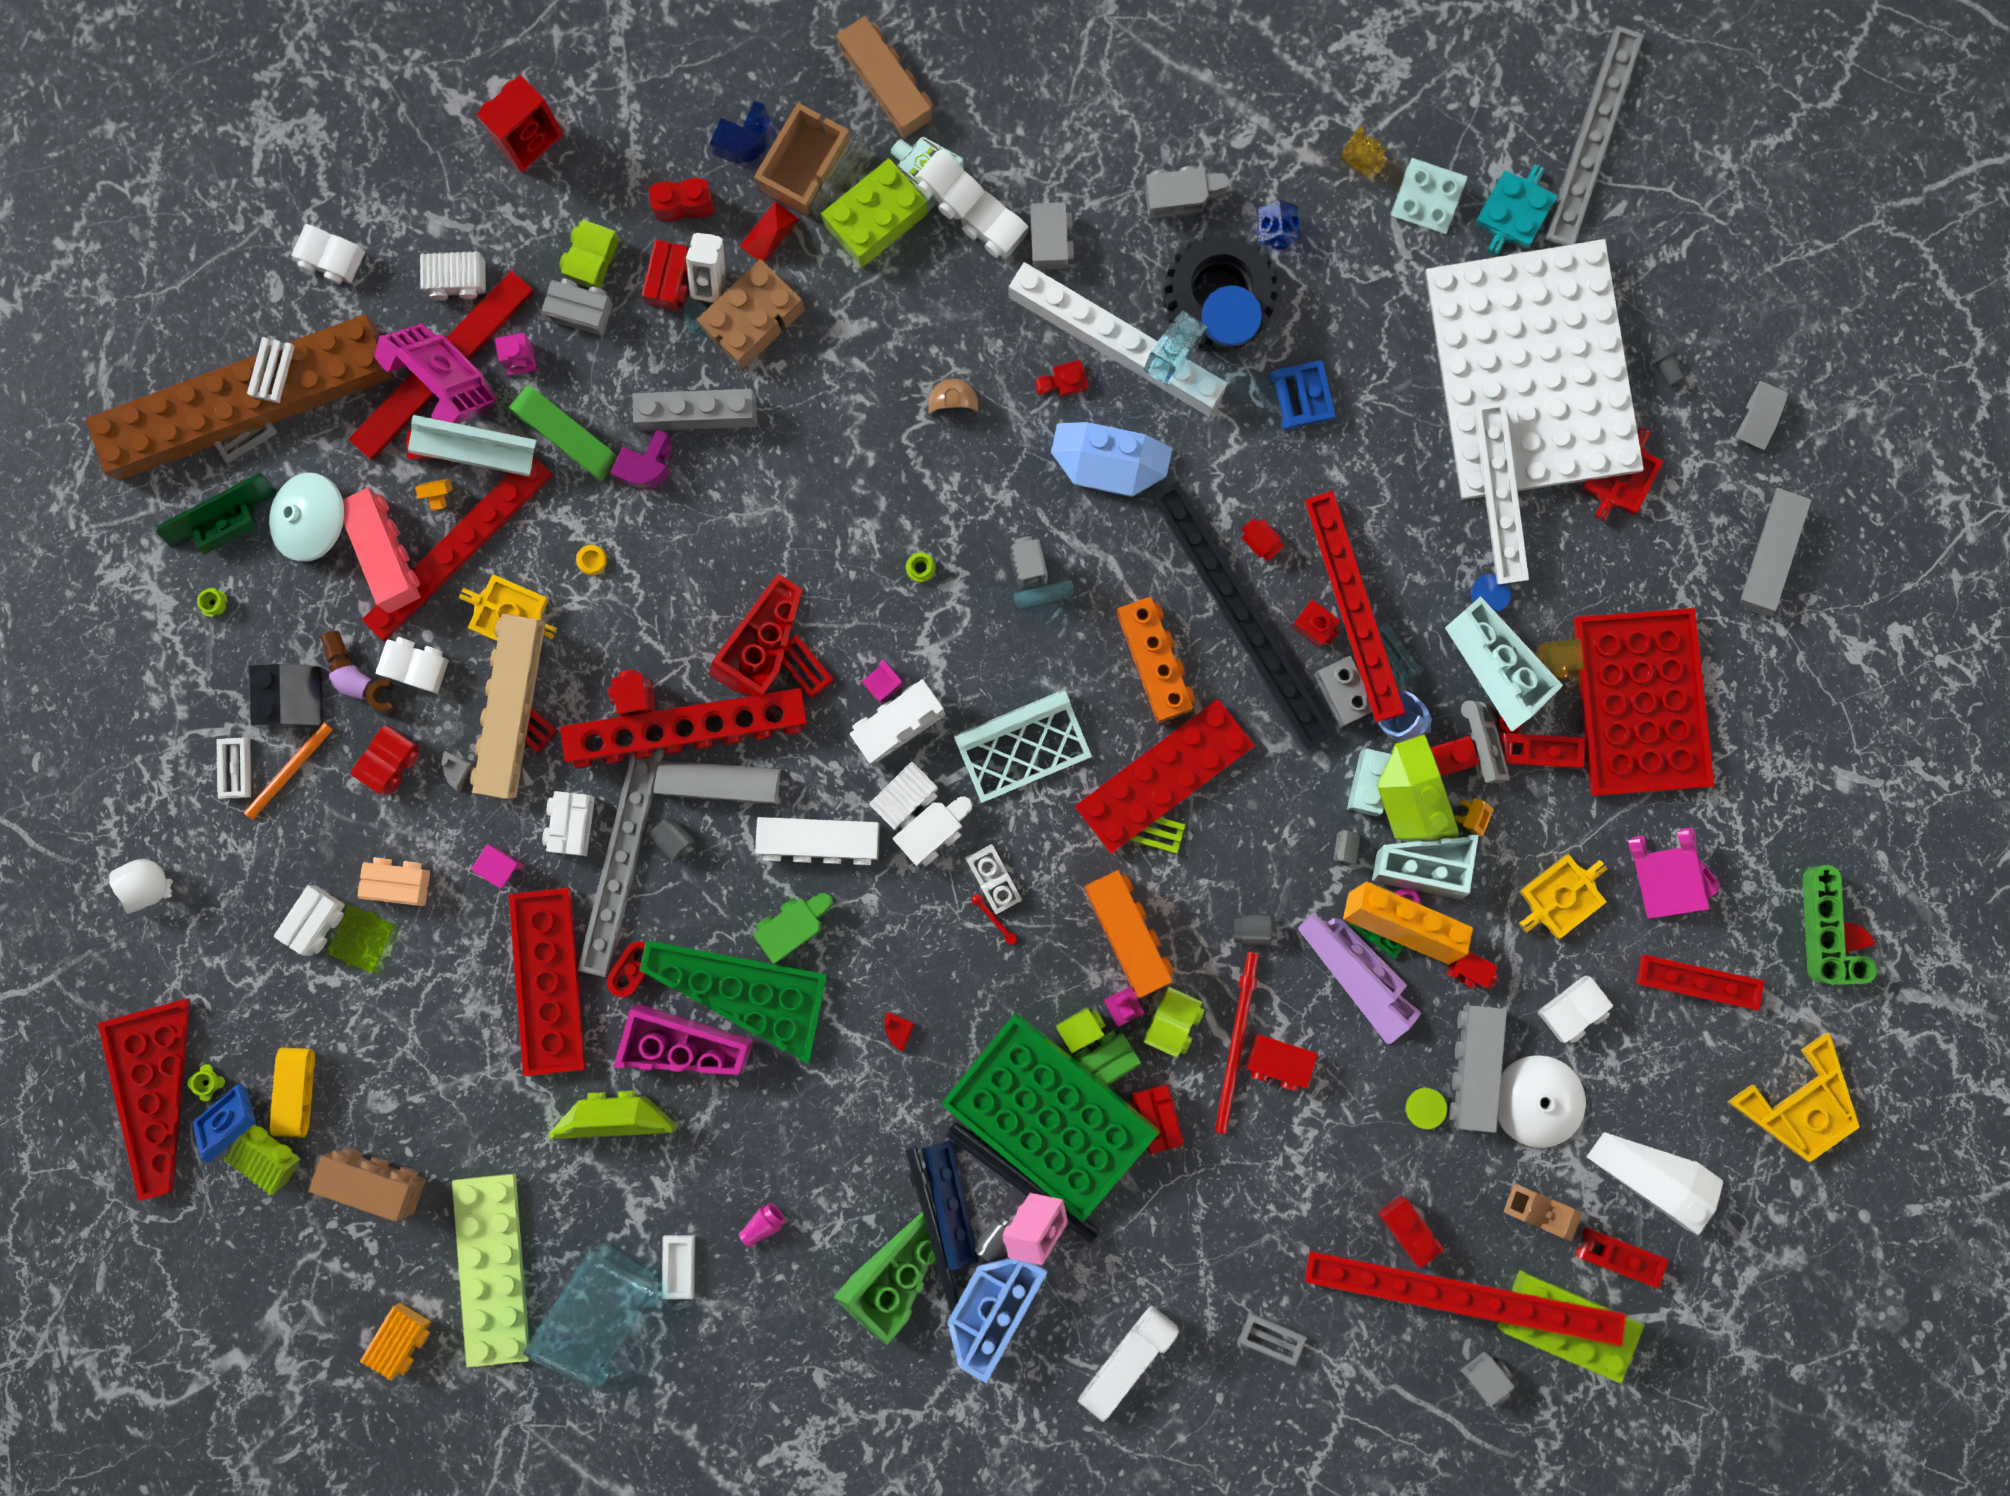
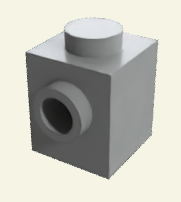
M1485 1351L1460 1370L1490 1407L1494 1404L1500 1405L1510 1397V1391L1515 1388L1508 1380L1512 1374L1501 1361L1495 1363Z

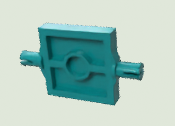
M1534 165L1527 179L1520 178L1506 170L1502 173L1475 223L1489 230L1495 236L1489 248H1487L1488 253L1491 254L1495 248L1493 255L1498 256L1505 242L1516 243L1529 249L1557 198L1556 194L1538 185L1540 178L1545 172L1542 166L1538 171L1539 165Z

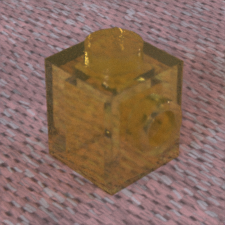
M1581 639L1544 642L1537 647L1538 651H1535V656L1558 680L1569 678V673H1577L1584 669Z

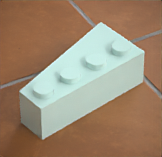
M1481 596L1445 627L1511 732L1531 718L1563 686Z

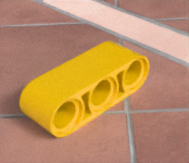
M281 1047L277 1052L270 1116V1133L272 1136L304 1138L308 1133L315 1066L313 1049Z

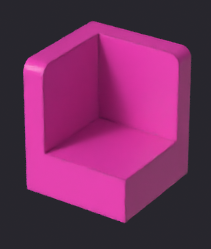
M884 660L878 663L879 667L862 681L863 685L881 705L904 687L903 682Z
M487 844L471 870L498 888H503L515 869L521 870L524 864L498 847Z

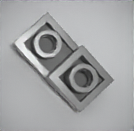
M1760 380L1746 406L1749 411L1735 437L1765 450L1778 424L1788 393Z

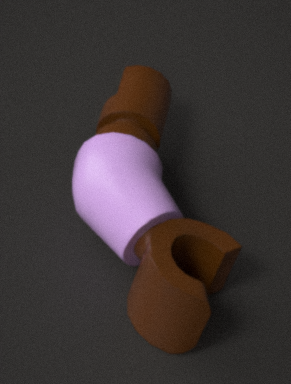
M330 631L322 634L320 638L325 649L323 651L328 663H332L329 666L331 671L329 678L334 688L344 695L362 700L367 698L370 706L381 715L390 716L396 714L398 709L391 702L381 704L378 701L379 695L383 691H392L394 683L388 679H380L373 682L372 679L360 673L357 666H353L351 660L346 659L348 652L340 631Z

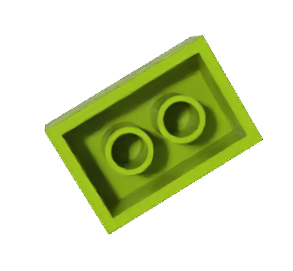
M888 158L824 210L821 215L824 226L855 262L863 268L928 215V206L924 197L892 160Z

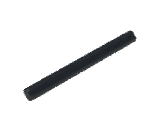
M953 1123L947 1131L946 1135L948 1138L1027 1197L1030 1193L1051 1197L1012 1163L960 1124ZM1065 1209L1068 1220L1066 1226L1087 1242H1094L1100 1233L1099 1228L1087 1219L1082 1223Z

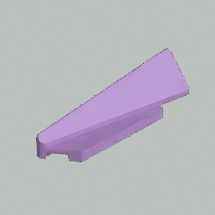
M1313 913L1298 927L1300 933L1387 1044H1391L1411 1028L1422 1013L1400 995L1407 984L1343 920L1333 918L1330 921H1323L1317 914Z

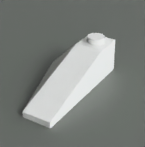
M1603 1132L1587 1155V1158L1684 1229L1694 1234H1700L1717 1209L1723 1180L1698 1162Z

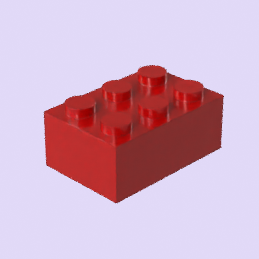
M521 74L516 79L509 80L503 86L502 91L494 99L487 100L476 114L496 147L521 173L564 135L545 99Z

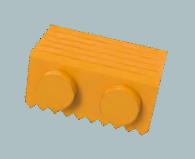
M398 1303L392 1307L360 1362L388 1380H393L400 1374L404 1376L414 1361L411 1355L415 1348L420 1349L430 1335L427 1328L431 1321L402 1303Z

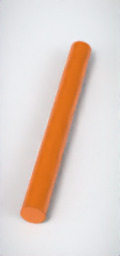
M322 723L244 811L247 817L254 820L333 731V728L328 723Z

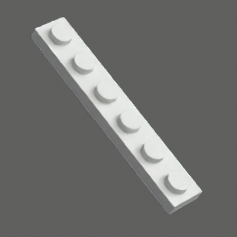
M1504 400L1474 405L1497 584L1529 580L1506 402Z

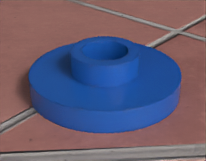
M1486 574L1479 577L1473 583L1470 591L1472 602H1475L1481 596L1496 613L1502 611L1509 604L1511 598L1508 584H1497L1496 575Z

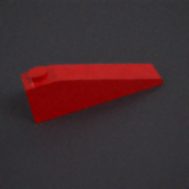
M777 573L712 660L708 675L734 692L762 697L779 674L803 589Z

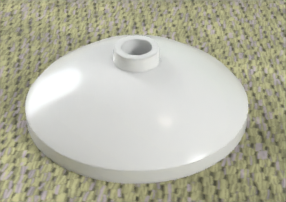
M1533 1055L1516 1060L1502 1072L1497 1120L1502 1129L1511 1138L1526 1146L1547 1148L1563 1143L1577 1131L1584 1117L1586 1098L1580 1079L1569 1066L1552 1057ZM1544 1097L1549 1100V1105L1545 1109L1540 1106V1101Z

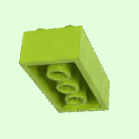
M1519 1270L1511 1290L1614 1311L1522 1270ZM1626 1316L1622 1346L1504 1322H1498L1497 1328L1505 1334L1622 1384L1644 1325Z

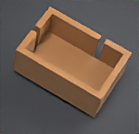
M797 103L754 176L757 189L809 217L821 197L820 188L825 190L852 144L849 130L828 118H825L822 122L820 114Z
M759 259L696 320L701 330L719 348L722 347L724 353L743 370L782 333L776 318L779 316L782 325L787 328L805 311L802 299Z
M344 1147L343 1150H333L332 1153L321 1155L308 1192L395 1222L414 1214L426 1179L418 1176V1171L407 1167H401L400 1170L389 1167V1161L377 1157H372L371 1161H368L366 1158L360 1157V1151Z

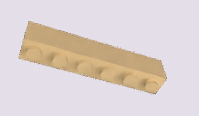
M502 614L501 619L497 621L495 635L498 637L497 646L492 651L490 665L493 667L491 679H488L485 688V694L488 696L487 706L483 709L480 718V724L483 726L482 736L478 739L475 753L478 756L477 766L472 770L470 783L473 785L472 793L505 799L517 797L525 739L528 731L546 621Z

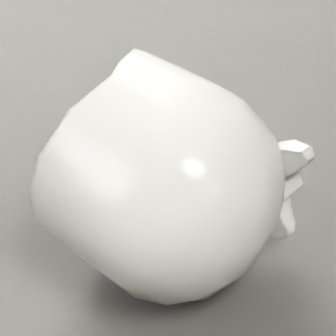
M137 859L110 873V885L114 894L122 902L127 914L154 905L162 898L167 899L172 896L170 894L172 892L170 887L173 881L170 878L166 879L163 869L154 861Z

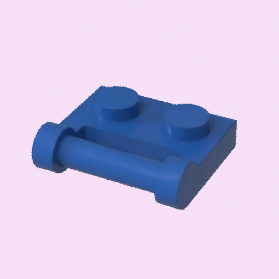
M1322 360L1282 368L1269 373L1271 383H1275L1283 417L1281 421L1283 431L1335 419V411ZM1294 378L1303 415L1294 416L1286 382L1287 379Z

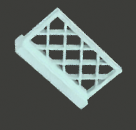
M1065 690L953 735L981 803L1092 757ZM1066 710L1070 719L1066 732L1050 726L1054 714ZM1049 717L1046 724L1039 722V720ZM1035 723L1044 727L1038 744L1022 738L1027 725ZM1072 727L1077 737L1069 734ZM1021 728L1018 736L1010 733ZM1048 729L1064 735L1057 752L1042 746ZM1003 735L1017 739L1010 755L994 749L998 738ZM1068 737L1079 741L1083 751L1082 754L1073 758L1061 754ZM993 740L991 747L984 745V743ZM1020 741L1036 747L1030 763L1014 757ZM977 746L989 750L983 767L970 761L967 750ZM1040 749L1056 755L1051 767L1042 769L1033 765ZM993 752L1008 758L1002 775L986 768ZM1059 757L1067 759L1057 764ZM1012 760L1028 766L1024 778L1016 781L1006 777ZM973 767L981 770L978 778ZM1032 768L1039 771L1029 775ZM984 772L1000 778L996 790L984 794L980 785ZM1004 780L1011 782L1010 784L1001 787Z

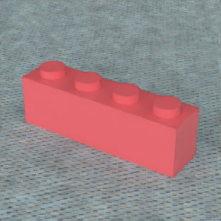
M367 487L343 499V522L376 605L391 613L421 598L417 589L420 586L416 574L408 567L407 561L410 558L406 549L401 544L399 545L397 540L399 531L395 523L391 519L389 520L386 513L389 510V506L385 498L381 494H375Z

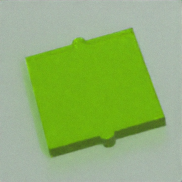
M348 905L327 954L345 961L347 966L354 965L374 973L395 924L377 917L375 912L368 913Z

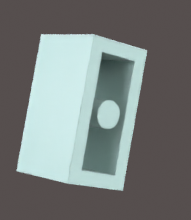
M1368 748L1360 751L1347 810L1375 817L1382 815L1384 805L1377 788V783L1392 754Z

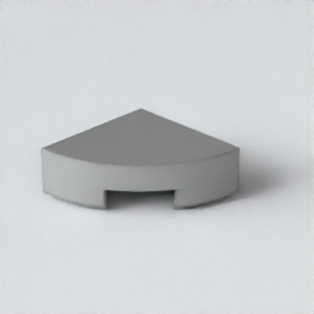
M444 751L441 762L445 778L451 787L461 791L474 764Z

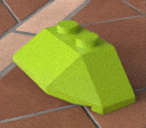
M1425 734L1395 744L1391 752L1392 755L1377 783V788L1395 839L1406 842H1425L1443 838H1459L1458 827Z
M636 1090L618 1091V1097H606V1092L587 1093V1098L579 1100L549 1132V1139L672 1133L677 1130V1124L647 1096H636Z

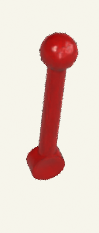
M980 894L973 895L971 899L972 904L982 909L1005 936L1007 944H1015L1017 941L1016 935L1009 933L983 903V897Z

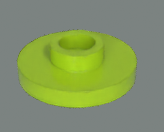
M1420 1088L1409 1095L1405 1111L1413 1125L1421 1129H1433L1444 1121L1447 1114V1104L1444 1097L1436 1090Z

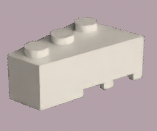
M922 679L918 683H914L906 688L902 695L894 701L890 700L877 709L878 713L870 719L865 717L852 726L854 731L850 733V736L870 765L873 766L943 718L945 712Z

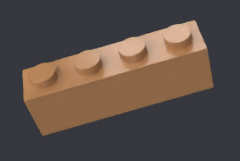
M863 16L836 35L838 48L904 139L932 120L931 108L933 104L924 91L920 93L915 87L916 80L909 69H902L898 63L900 58L891 45L887 47L882 41L884 37L876 23L870 24L867 18Z

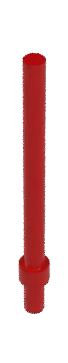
M1247 952L1244 974L1240 975L1238 984L1241 990L1214 1131L1220 1134H1227L1252 992L1256 990L1258 978H1255L1259 954Z

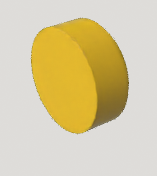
M586 545L578 551L576 563L584 574L593 576L605 569L607 558L600 547Z

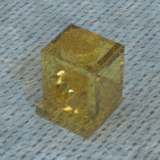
M1360 125L1343 148L1339 160L1368 179L1374 170L1377 173L1380 172L1388 157L1384 155L1386 149L1382 147V144L1374 137L1365 136L1363 134L1365 128Z

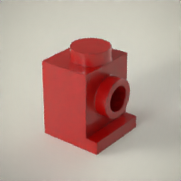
M1468 951V955L1451 963L1445 976L1454 979L1460 976L1459 982L1473 990H1476L1478 986L1489 991L1497 980L1498 975L1495 974L1498 966Z

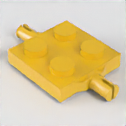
M492 574L487 587L480 594L463 588L461 592L471 596V598L461 593L459 596L460 600L475 605L474 615L468 629L495 641L498 640V637L495 635L496 624L501 619L502 614L542 620V614L549 601L547 597ZM545 624V629L556 633L557 627ZM544 630V636L550 639L554 638V634Z
M1566 854L1523 887L1519 892L1528 902L1532 911L1528 917L1519 922L1520 927H1524L1523 931L1528 933L1537 924L1542 923L1547 926L1556 939H1561L1603 906L1607 901L1597 890L1594 880L1608 870L1606 866H1602L1604 863L1598 860L1588 870H1584L1576 864L1569 854Z

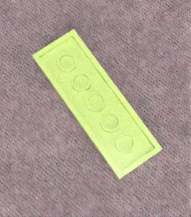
M516 1173L453 1180L452 1188L466 1367L528 1361L530 1359Z

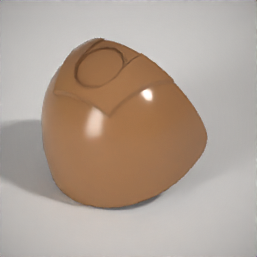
M958 378L942 380L932 389L929 395V415H932L933 412L939 409L952 407L969 408L974 410L975 413H979L977 395L971 385L964 380Z

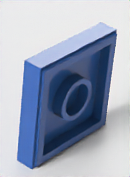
M241 1083L234 1086L193 1121L199 1155L206 1163L211 1162L256 1123L248 1090Z

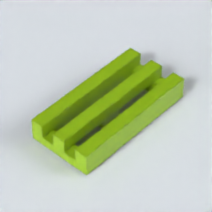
M1159 818L1154 823L1177 829V833L1173 834L1152 827H1147L1142 831L1174 840L1173 846L1140 836H1135L1130 840L1177 854L1185 824Z

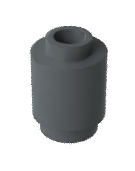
M665 818L651 832L654 842L673 862L678 860L684 862L695 852L693 848L696 843L695 840L677 821Z
M1241 915V918H1234V942H1242V945H1271V939H1277V921H1271L1270 915Z
M1002 1217L1001 1220L994 1218L977 1241L979 1245L975 1251L989 1263L1002 1260L1007 1254L1006 1245L1003 1242V1233L1005 1228L1011 1224V1221L1005 1217Z

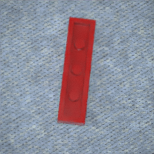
M1645 954L1640 957L1636 979L1637 985L1752 1010L1760 1009L1765 980Z

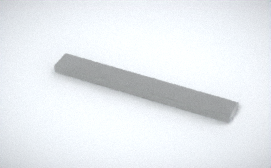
M1616 26L1613 31L1543 241L1545 243L1560 247L1572 245L1576 242L1644 34L1620 26Z
M664 750L652 752L653 756L650 758L635 759L634 755L630 757L577 971L606 978L610 973L654 795L656 772L659 762L663 759Z

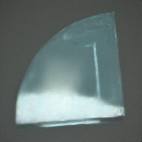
M689 294L686 303H684L683 318L685 326L694 337L701 329L696 319L707 308L698 300L690 297Z

